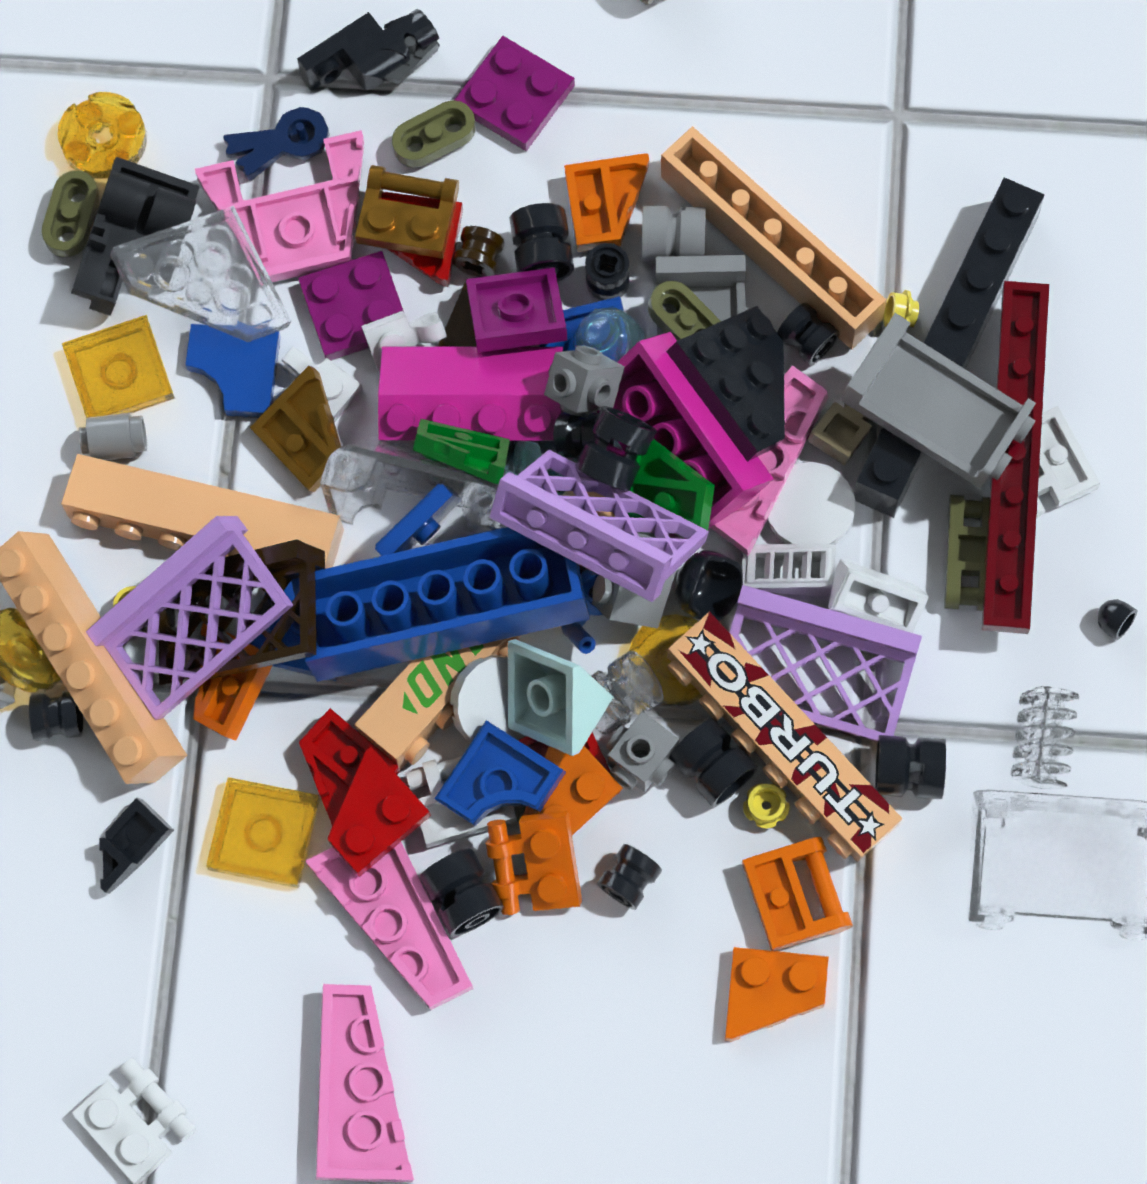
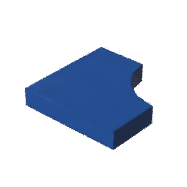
M191 324L185 366L187 371L204 375L218 386L223 395L226 416L259 418L273 404L281 339L280 331Z
M486 720L434 799L474 826H477L488 813L504 806L524 805L540 812L566 772Z

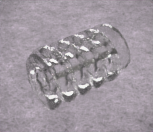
M1039 686L1020 695L1019 704L1023 710L1018 712L1017 722L1022 727L1016 730L1014 738L1020 745L1014 748L1012 755L1018 763L1013 765L1010 771V775L1014 780L1023 785L1040 789H1062L1068 787L1066 783L1057 779V775L1070 773L1072 768L1070 765L1060 762L1059 757L1073 754L1074 749L1071 746L1062 744L1061 739L1075 736L1076 731L1063 725V721L1077 718L1078 713L1075 710L1065 707V703L1079 701L1080 695L1077 692L1058 687Z

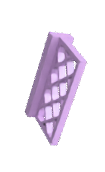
M551 450L545 452L517 476L508 472L500 479L489 518L651 602L661 594L664 582L705 544L709 533L708 530L631 491L609 486L586 475L577 469L576 463ZM551 469L565 477L549 476L547 470ZM556 491H573L575 496H560ZM587 492H596L604 497H589ZM596 511L613 512L615 517L598 516ZM628 513H637L645 518L629 517ZM637 532L654 533L656 538L639 537ZM668 533H676L686 539L670 538Z
M216 516L86 631L95 646H104L155 720L164 718L293 606L290 599L245 538L244 534L248 530L238 516ZM234 548L237 549L244 559L242 579L223 576L225 556ZM213 567V574H206ZM253 575H255L259 581L253 580ZM199 579L212 581L209 607L191 605L192 585ZM223 582L242 585L239 612L220 609ZM252 586L264 588L275 603L263 615L250 613ZM180 596V603H175L174 601ZM166 608L179 609L176 636L158 633L160 613ZM190 611L208 614L206 640L187 637ZM219 615L238 618L236 639L230 644L217 642ZM249 620H255V622L248 627ZM146 625H148L147 631H141ZM134 636L146 638L144 664L134 663L122 647ZM157 640L176 642L173 668L155 666ZM187 644L205 647L204 664L197 672L184 670ZM216 648L223 649L215 656ZM154 672L172 675L171 695L162 703L152 690ZM183 677H188L189 679L183 684Z
M742 585L729 633L747 651L739 636L744 618L764 624L772 639L747 652L753 657L765 649L776 645L787 668L772 675L771 678L777 681L789 673L792 674L803 694L802 697L794 702L799 706L807 701L812 712L801 710L814 724L878 742L879 735L894 736L921 642V635ZM771 625L786 629L787 631L776 636ZM795 633L807 635L816 652L792 664L780 641ZM816 638L831 642V644L821 649ZM839 646L852 648L861 665L837 677L825 654ZM861 651L876 656L866 661ZM820 657L832 681L808 693L796 670ZM885 658L904 663L900 681L884 690L881 689L869 668ZM864 670L877 693L853 706L841 682ZM836 686L848 709L832 718L820 715L812 698ZM897 689L894 702L891 707L885 695ZM881 699L890 715L885 733L865 728L856 711ZM852 715L857 725L841 721V719Z

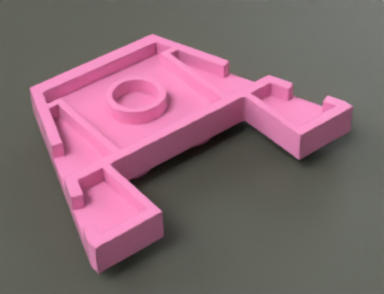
M362 130L323 139L333 179L309 186L243 200L233 160L195 169L199 184L264 284L311 274L352 260L365 145Z

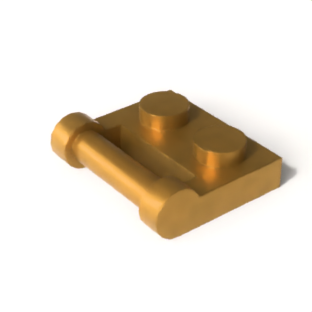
M371 165L367 179V189L355 234L356 243L443 259L457 202L459 180L445 178L444 182L386 172L385 167ZM383 190L440 199L439 209L381 199Z

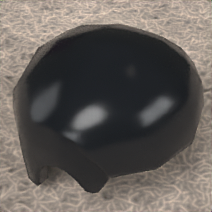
M702 550L699 553H695L683 564L677 573L674 593L680 608L697 619H702L710 611L718 621L722 620L731 612L738 601L743 585L742 567L738 562L715 551Z

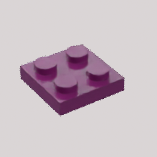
M502 35L454 101H460L468 105L474 114L476 122L527 152L575 87V78Z
M382 250L298 278L325 359L327 358L330 361L369 348L361 326L404 311Z
M554 267L466 279L477 353L567 341L566 323Z

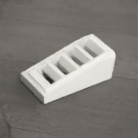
M818 543L754 545L749 556L743 553V585L776 594L830 597L834 581L836 545ZM756 558L765 559L764 579H755ZM774 559L783 560L782 578H773ZM793 561H802L801 578H792ZM811 562H820V578H811Z

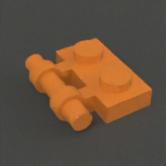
M568 811L523 815L519 820L521 834L508 835L505 820H493L487 823L489 839L485 842L488 858L493 859L496 875L492 885L504 905L503 915H513L520 912L518 895L531 893L533 911L580 907L582 895ZM524 853L527 874L514 875L511 856Z

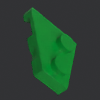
M420 419L413 451L421 453L429 460L443 462L499 485L505 469L510 439Z
M653 439L647 454L638 456L636 459L641 467L629 491L708 530L715 485ZM628 513L629 517L645 518L637 513Z

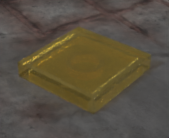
M147 315L62 343L86 419L87 417L133 413L175 398Z
M228 777L206 864L207 870L299 888L320 802L319 795Z

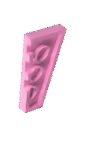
M791 366L784 374L785 439L774 449L758 456L774 480L747 504L710 527L747 556L750 555L828 399V391L794 366Z
M402 842L361 877L352 870L333 847L305 860L307 866L430 1010L473 989Z
M323 984L316 1180L413 1182V1173L405 1147L404 1132L394 1097V1087L385 1056L384 1042L372 987L368 985Z

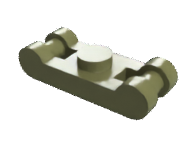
M950 494L944 609H959V605L976 606L977 611H983L990 497L982 496L981 501L964 500V495ZM964 518L980 519V527L963 526ZM961 575L978 576V588L961 587Z

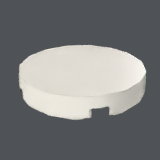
M815 462L794 464L768 516V527L774 535L776 534L779 539L783 540L784 544L818 543L835 545L848 533L853 524L856 508L853 488L842 473L829 465Z
M491 655L484 659L479 658L470 662L458 675L451 691L450 705H454L453 712L455 717L452 716L456 729L466 740L472 742L487 720L516 740L522 739L523 734L508 728V657Z

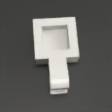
M404 311L361 326L378 371L381 368L383 346H416L418 343H432L447 337L437 312L426 314L408 322Z
M293 346L282 358V362L286 364L283 369L295 379L308 366L318 370L334 423L362 391V383L327 358L319 367H316L305 354Z

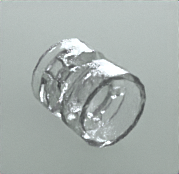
M630 650L609 663L607 667L608 673L598 670L591 674L613 696L612 701L595 727L604 735H609L621 725L628 724L631 720V713L639 715L641 711L646 713L663 702V691L659 680L647 661L636 651Z

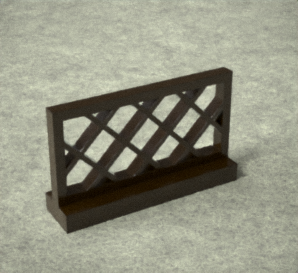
M297 539L255 549V552L283 591L292 579L299 578V593L292 601L293 606L283 614L274 629L271 631L267 628L261 633L267 639L256 655L250 656L242 649L209 679L316 655L315 571L325 569V551ZM240 553L225 557L223 576L242 579L244 559ZM213 567L206 574H213ZM253 575V580L259 581L257 577ZM199 579L192 585L191 605L209 607L212 581ZM223 582L221 597L223 596L229 602L224 610L239 612L242 585ZM264 588L261 589L266 595L252 614L263 615L275 604ZM180 596L174 601L175 603H180ZM166 608L160 613L159 633L177 635L175 609ZM192 611L189 616L188 638L191 637L201 621L206 625L208 624L207 613ZM219 616L217 642L221 639L224 643L230 644L234 640L225 632L234 617ZM249 620L248 627L251 626L255 622V620ZM296 621L300 625V645L287 647L281 640L293 622ZM159 640L160 667L173 668L176 642ZM187 644L186 650L192 657L184 667V670L197 672L202 668L201 665L203 666L205 647L199 646L196 648L194 645ZM159 673V686L166 689L171 688L172 675ZM183 677V684L189 679L188 677Z

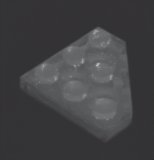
M234 206L112 248L110 256L131 295L246 342H251L284 330L291 323V319Z

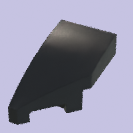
M135 798L105 832L106 838H99L100 851H103V879H100V888L105 893H111L123 883L174 831L141 798Z

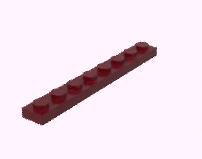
M1004 281L1002 287L996 389L1022 405L1025 404L1028 398L1034 401L1036 404L1028 416L1036 421L1021 444L1012 440L1005 453L1010 455L1012 459L999 479L995 480L991 477L981 629L984 631L1028 634L1030 631L1050 284Z

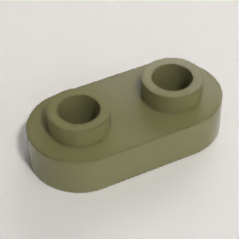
M446 101L400 124L392 136L393 150L397 160L408 167H421L466 145L473 138L476 129L475 118L471 108L460 101ZM452 124L461 126L457 132H450L447 130V127ZM414 143L423 146L416 152L408 150V147Z
M69 171L58 178L42 225L43 240L49 251L59 257H72L79 254L86 247L100 201V192L94 178L84 171ZM76 194L85 195L84 199L80 202L71 201ZM63 234H74L71 240L67 242L60 241Z
M666 281L659 284L654 289L648 302V312L651 319L664 333L671 332L677 341L721 322L686 285L677 281ZM671 304L676 308L677 312L668 313L664 310L663 305Z

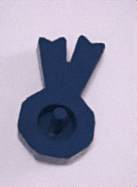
M299 107L283 114L275 129L226 134L223 138L225 144L228 145L226 148L227 158L245 155L237 159L235 163L240 171L245 172L247 180L252 181L283 155L306 161L317 154H321L325 148L323 139L329 138L330 135L326 121L320 112L307 107Z

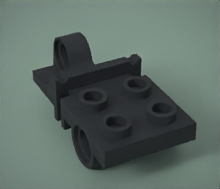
M115 157L71 294L91 300L89 309L111 316L124 277L166 291L192 218L200 186Z

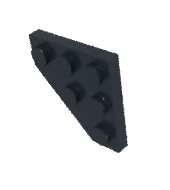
M758 306L678 340L666 351L747 462L774 449L785 439L784 341Z

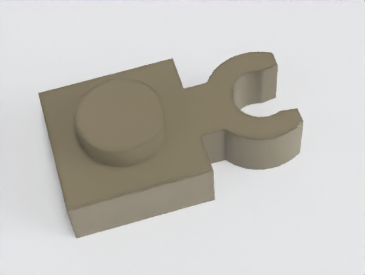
M834 401L812 430L808 442L845 466L868 436L872 425L867 423L870 419L845 403L843 407Z

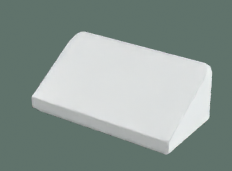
M840 559L836 567L828 608L913 633L929 596L914 584Z

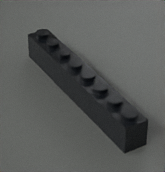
M1005 177L989 206L924 341V344L966 369L1000 299L1004 281L1009 280L1034 228L1045 196L1041 192ZM882 427L856 481L854 490L855 501L895 518L925 454Z

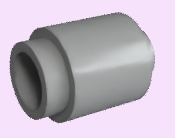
M128 412L87 417L86 427L79 428L82 454H90V457L108 461L136 457L137 452L147 451L146 428L142 415L132 417L131 413Z

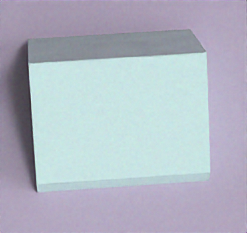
M513 639L508 641V728L571 756L579 754L612 701L613 696L580 665L519 640Z

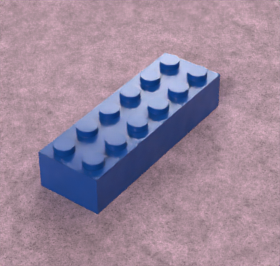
M508 527L315 571L316 655L305 657V662L316 681L319 682L590 620L579 564ZM299 578L292 579L294 597L299 593Z

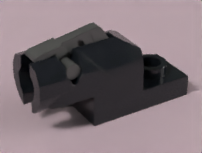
M418 8L408 15L386 23L384 30L373 16L367 12L298 57L297 61L301 78L311 91L321 84L328 85L334 82L346 68L364 90L367 91L378 87L385 81L395 84L402 83L421 64H424L432 57L441 45L437 41L440 38L435 27Z

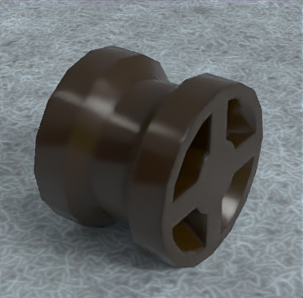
M465 226L460 236L463 244L461 249L457 250L454 254L453 265L460 271L475 277L493 276L497 268L495 257L502 252L505 244L504 239L496 232L487 228Z

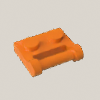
M822 837L810 838L742 860V866L771 951L782 950L826 935H834L853 927L849 913L842 910L823 854L827 849ZM806 860L825 918L813 921L793 862Z

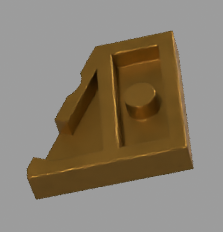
M308 366L255 421L250 429L307 490L315 492L345 461V457L320 373L316 368Z

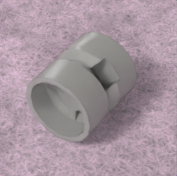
M643 206L642 263H656V257L704 256L706 207H681L677 214H672L668 206Z

